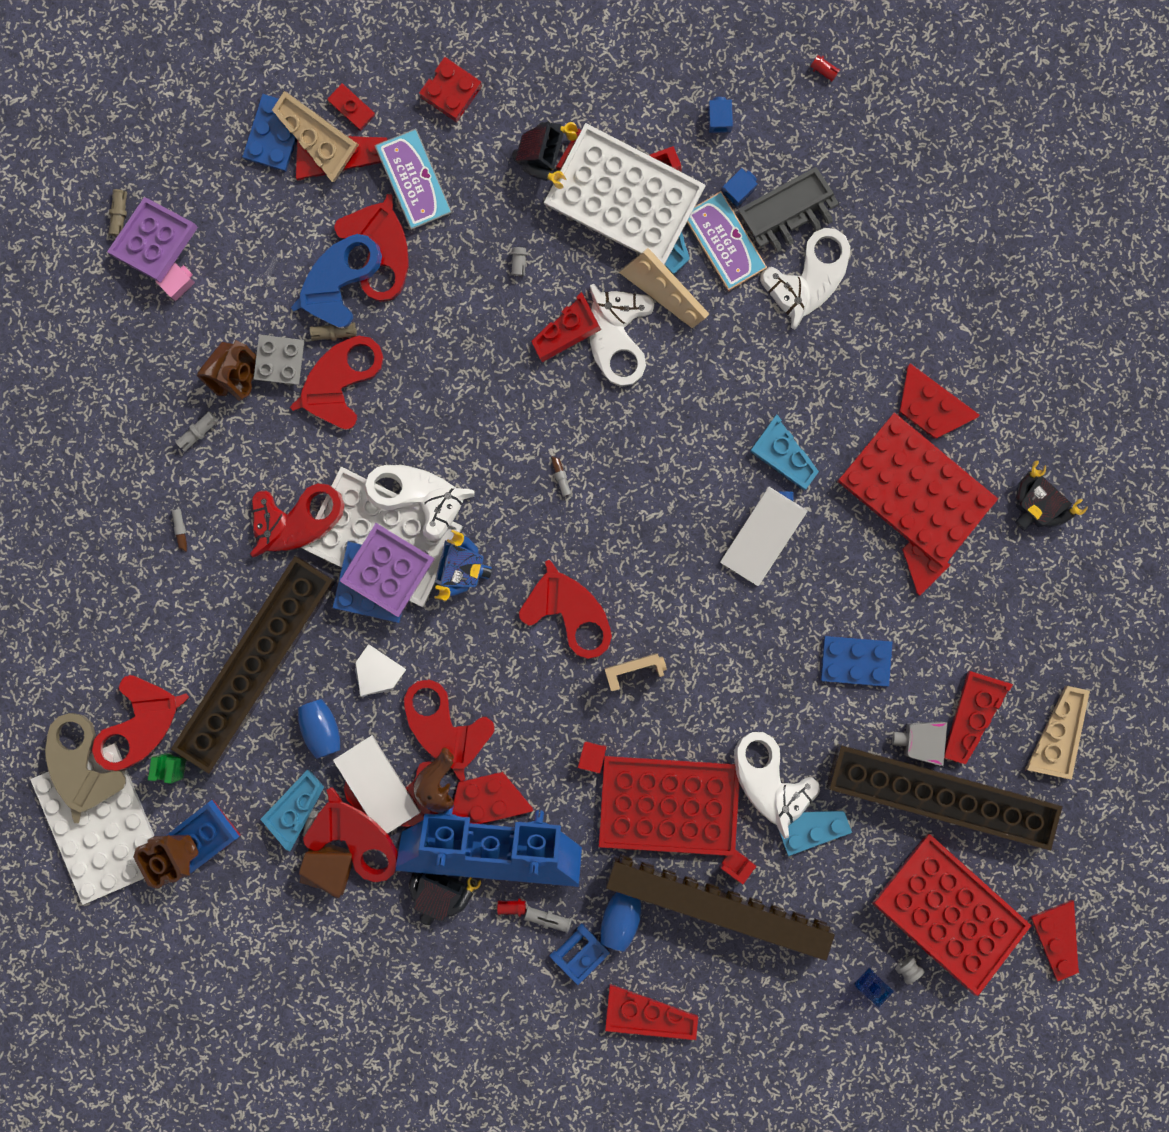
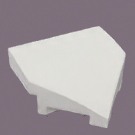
M368 644L355 663L360 697L382 692L388 693L389 690H393L406 669Z

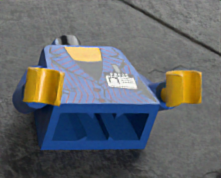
M451 530L454 533L451 540L447 539L444 542L435 582L442 585H436L435 589H439L440 592L438 596H435V599L444 601L448 600L449 597L468 591L470 587H476L479 578L489 579L492 573L491 566L482 564L484 558L478 554V547L467 536L455 530Z

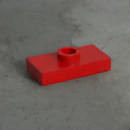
M343 83L327 99L333 107L360 131L376 115Z

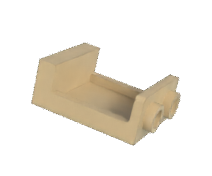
M655 653L604 668L610 690L620 689L616 675L655 665L658 676H664L663 671L667 670L664 658L659 657Z

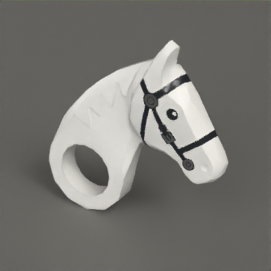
M405 465L377 467L368 475L365 484L367 499L376 508L388 511L411 505H421L426 518L423 535L431 541H438L444 536L457 516L463 500L474 497L473 490L455 488L444 479L430 472ZM381 478H392L400 484L402 490L396 497L384 498L375 491V483Z

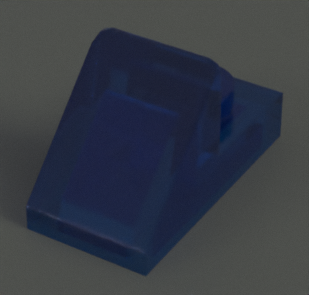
M870 967L854 983L855 987L877 1007H880L894 992Z

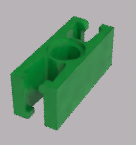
M167 753L151 757L148 780H165L164 783L170 784L182 780L187 759L182 756L175 757Z

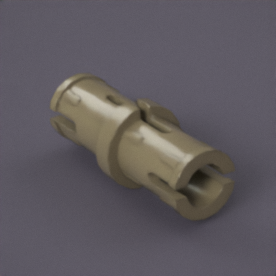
M113 189L111 209H109L110 227L108 235L118 236L123 229L124 219L127 217V211H125L127 191L123 192L120 189Z
M353 322L343 329L332 324L328 326L310 327L311 341L324 339L337 341V338L356 337V323Z

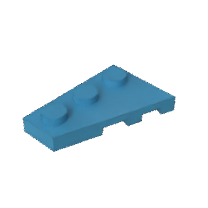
M306 770L260 819L288 851H291L324 788L322 783L309 770Z
M844 811L803 812L798 819L788 826L789 838L784 839L781 833L780 836L787 855L790 856L850 834L852 831Z

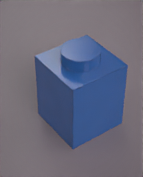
M715 97L713 100H709V133L732 131V99L726 100L725 97Z
M741 168L722 187L721 192L737 207L756 189L757 179L750 171L746 172Z

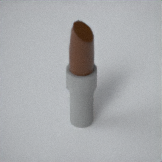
M552 456L555 477L559 483L563 497L570 496L571 491L567 482L566 472L563 470L560 459Z
M181 509L172 510L174 533L177 538L178 547L187 552L185 525H183Z

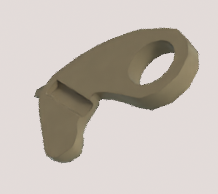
M68 713L58 716L50 725L45 755L54 787L66 805L71 808L74 823H79L81 812L99 805L124 789L126 777L121 771L99 773L88 770V760L96 737L93 723L84 715ZM68 722L79 724L84 731L83 743L74 750L63 746L59 739L61 728Z

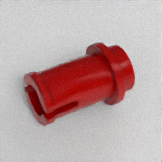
M817 55L810 66L813 68V72L815 70L831 82L840 71L839 68L827 62L824 56L820 57L819 55Z
M521 898L518 901L498 900V915L518 914V917H521L522 914H526V901H522Z

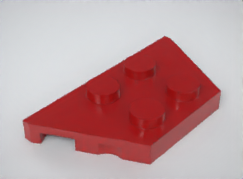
M911 363L907 366L899 413L934 439L979 417L977 412Z
M502 771L460 781L454 799L452 814L459 817H469L470 823L482 824L533 812L534 810Z

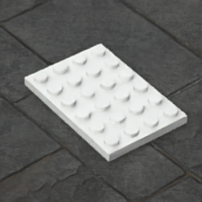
M585 123L561 169L567 180H557L563 184L564 188L558 189L553 184L544 201V205L639 254L649 248L665 265L706 185Z
M341 467L332 487L342 495L345 504L343 516L324 537L301 548L342 567L347 543L363 544L373 526L377 523L435 558L409 600L424 607L435 584L444 542L447 539L451 540L454 533L451 530L461 532L463 526L452 522L440 540L431 541L423 535L426 518L421 505H411L388 511L376 508L367 499L365 492L367 479ZM376 483L374 485L375 491L384 498H393L398 495ZM327 494L315 519H324L331 513L333 501L330 495Z
M116 743L103 748L104 757L108 761L119 762L123 760ZM93 753L90 754L88 770L99 773L110 772V770L104 769L95 761ZM127 769L121 771L126 777L125 788L99 805L81 812L79 823H74L71 808L66 805L56 791L49 771L30 779L82 905L144 879L133 856L135 848L148 843V839L153 837L154 833Z

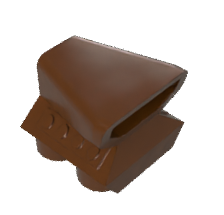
M237 340L233 344L221 342L199 369L196 376L216 395L227 396L228 392H230L238 401L243 400L244 397L250 394L252 389L251 381L254 378L256 355L246 344Z
M190 835L153 836L148 839V843L135 848L133 858L147 885L158 889L163 885L177 882L179 879L190 876V862L198 855V849Z
M328 843L318 851L308 849L299 871L301 876L299 883L322 889L339 899L340 895L344 894L353 865L352 854L346 848Z

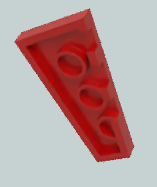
M348 136L359 146L342 171L382 163L375 145L387 141V137ZM297 139L296 180L325 175L326 173L317 165L313 157L302 147Z
M968 671L945 746L944 758L962 764L968 762L981 740L982 734L990 725L991 719L997 709L1000 708L1004 697L1010 691L1013 684Z
M609 985L605 1031L696 1040L698 1015L618 986Z

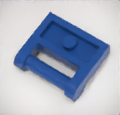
M583 923L577 927L578 930L557 951L554 950L549 955L577 985L610 954V951L601 944ZM585 937L588 942L566 962L563 957Z

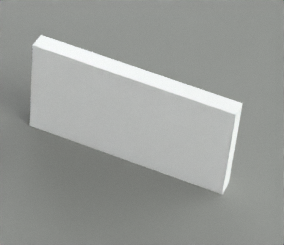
M768 487L720 563L759 586L806 515L807 510L771 487Z
M373 735L333 760L366 814L386 833L391 832L420 813L419 808Z

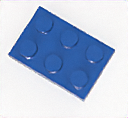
M262 94L242 157L245 160L286 172L297 138L272 111L279 99Z
M824 636L821 681L889 686L893 641Z
M213 800L167 834L170 836L190 835L198 849V855L190 862V873L240 837Z

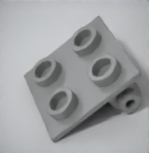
M259 335L254 380L279 382L293 386V384L299 385L304 340Z

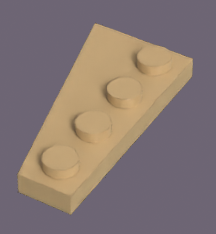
M284 91L272 111L286 128L293 133L302 147L308 151L317 165L327 174V177L332 182H335L359 144Z
M649 248L644 250L619 272L691 328L702 322L709 315L704 307Z
M1070 686L1064 687L1025 768L1026 770L1072 780L1090 693L1089 690Z

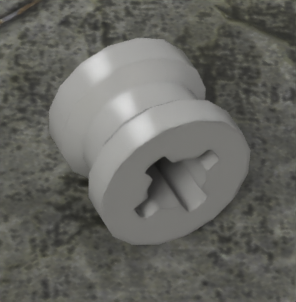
M914 956L907 957L895 968L898 974L903 975V980L907 985L918 980L925 972L921 966L916 964Z

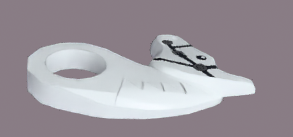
M764 732L749 733L739 739L734 749L738 780L754 807L770 822L777 825L784 839L789 838L788 826L798 819L818 796L820 785L812 777L802 779L799 783L795 784L781 783L779 776L780 748L776 741ZM753 741L764 744L768 750L769 760L763 768L751 766L746 759V748Z

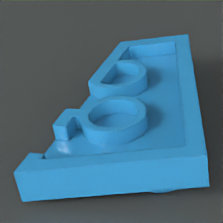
M776 415L750 452L805 491L819 471L806 453L798 446L793 439V435L782 424L779 416Z

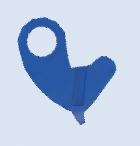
M360 234L349 236L333 244L316 261L308 273L300 292V298L291 307L293 312L303 308L312 315L338 328L348 327L353 320V314L344 306L340 288L347 284L370 278L380 268L382 259L379 245L370 237ZM366 245L370 251V259L367 265L358 270L351 269L348 264L349 253L356 246Z

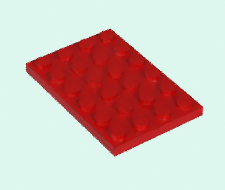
M895 412L837 481L940 567L945 566L998 500L995 495Z
M604 756L599 847L735 856L739 780L735 764Z
M926 834L872 902L877 909L974 996H979L1032 926L930 834Z

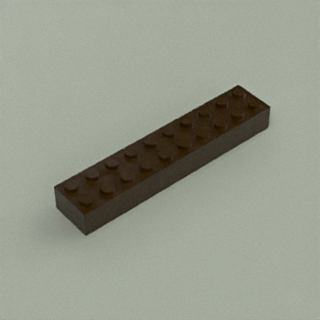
M293 557L171 750L209 774L216 771L333 588L336 580L300 557Z
M837 744L826 788L832 791L1050 851L1063 807L1055 803Z
M620 854L619 858L615 856L613 858L606 879V889L827 961L835 934L825 921L814 918L812 922L801 913L793 911L791 915L780 906L771 904L770 907L762 904L761 900L749 897V900H745L737 892L728 890L727 893H724L716 885L706 883L703 886L697 882V879L689 876H684V879L678 878L676 873L671 870L663 869L660 872L655 870L652 864L641 862V865L633 863V858Z

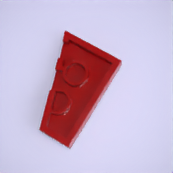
M582 292L576 297L577 300L570 307L566 306L561 311L562 315L555 322H550L531 341L542 362L602 330Z
M1067 901L1030 916L1056 981L1078 974L1074 901Z

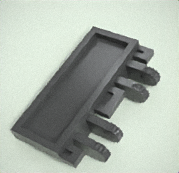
M814 167L739 208L738 213L760 248L770 242L774 250L779 252L781 251V244L774 233L779 231L789 246L794 243L791 234L784 224H787L790 230L793 231L809 221L814 230L817 231L821 229V226L813 212L819 210L824 221L830 224L833 222V219L824 203L826 202L830 210L837 207L839 203L817 167Z

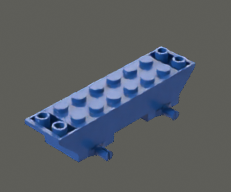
M453 805L451 809L441 814H424V820L405 829L401 834L396 871L579 887L582 847L562 833L560 825H550L543 822L544 812L540 810V817H538L539 810L535 811L534 821L515 822V827L470 823L469 817H459L452 814Z

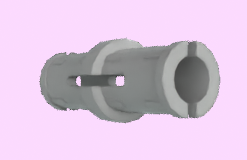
M208 411L196 424L192 423L189 426L190 429L175 441L176 444L186 452L198 439L202 440L205 437L204 434L219 421Z
M530 906L527 908L524 919L525 921L543 925L545 929L550 927L568 933L572 919L554 915L552 911L544 912Z

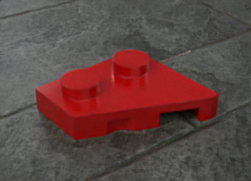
M911 542L902 549L916 593L919 596L950 566L947 562L944 567H940Z

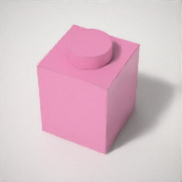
M176 263L172 265L161 283L155 281L175 301L195 283L190 278L193 274L184 265L180 268Z

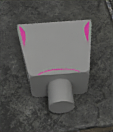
M947 722L907 723L906 733L893 732L892 745L904 746L905 756L943 766Z

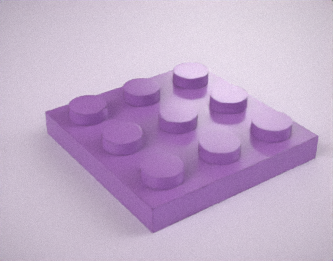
M144 197L107 252L114 258L161 283L198 227L193 222Z
M375 523L340 582L395 616L400 617L435 558Z

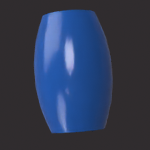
M319 699L298 707L300 732L313 756L318 759L340 751L339 729L335 717L326 703Z
M615 892L605 909L601 923V944L603 946L618 951H626L633 941L640 923V899Z

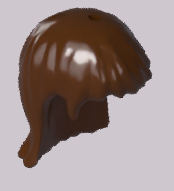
M445 747L440 755L418 774L414 783L415 798L423 807L433 812H444L451 809L454 805V801L448 795L450 783L446 784L445 787L440 785L441 779L452 766V760L454 759V755Z

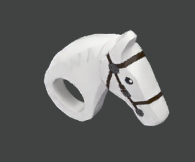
M823 228L814 232L806 243L802 276L785 275L774 267H768L762 271L760 282L780 308L791 317L792 329L795 330L803 316L820 307L832 295L843 279L850 256V245L846 236L837 229ZM831 238L839 244L841 255L836 262L826 264L817 259L814 253V246L819 240Z
M595 284L590 285L593 298L591 310L602 329L589 336L595 362L610 383L621 387L633 385L642 378L646 362L644 353L627 335L624 327L637 317L652 314L654 301L650 296L618 291L600 292ZM619 351H628L636 357L637 369L628 377L615 375L611 370L610 360Z

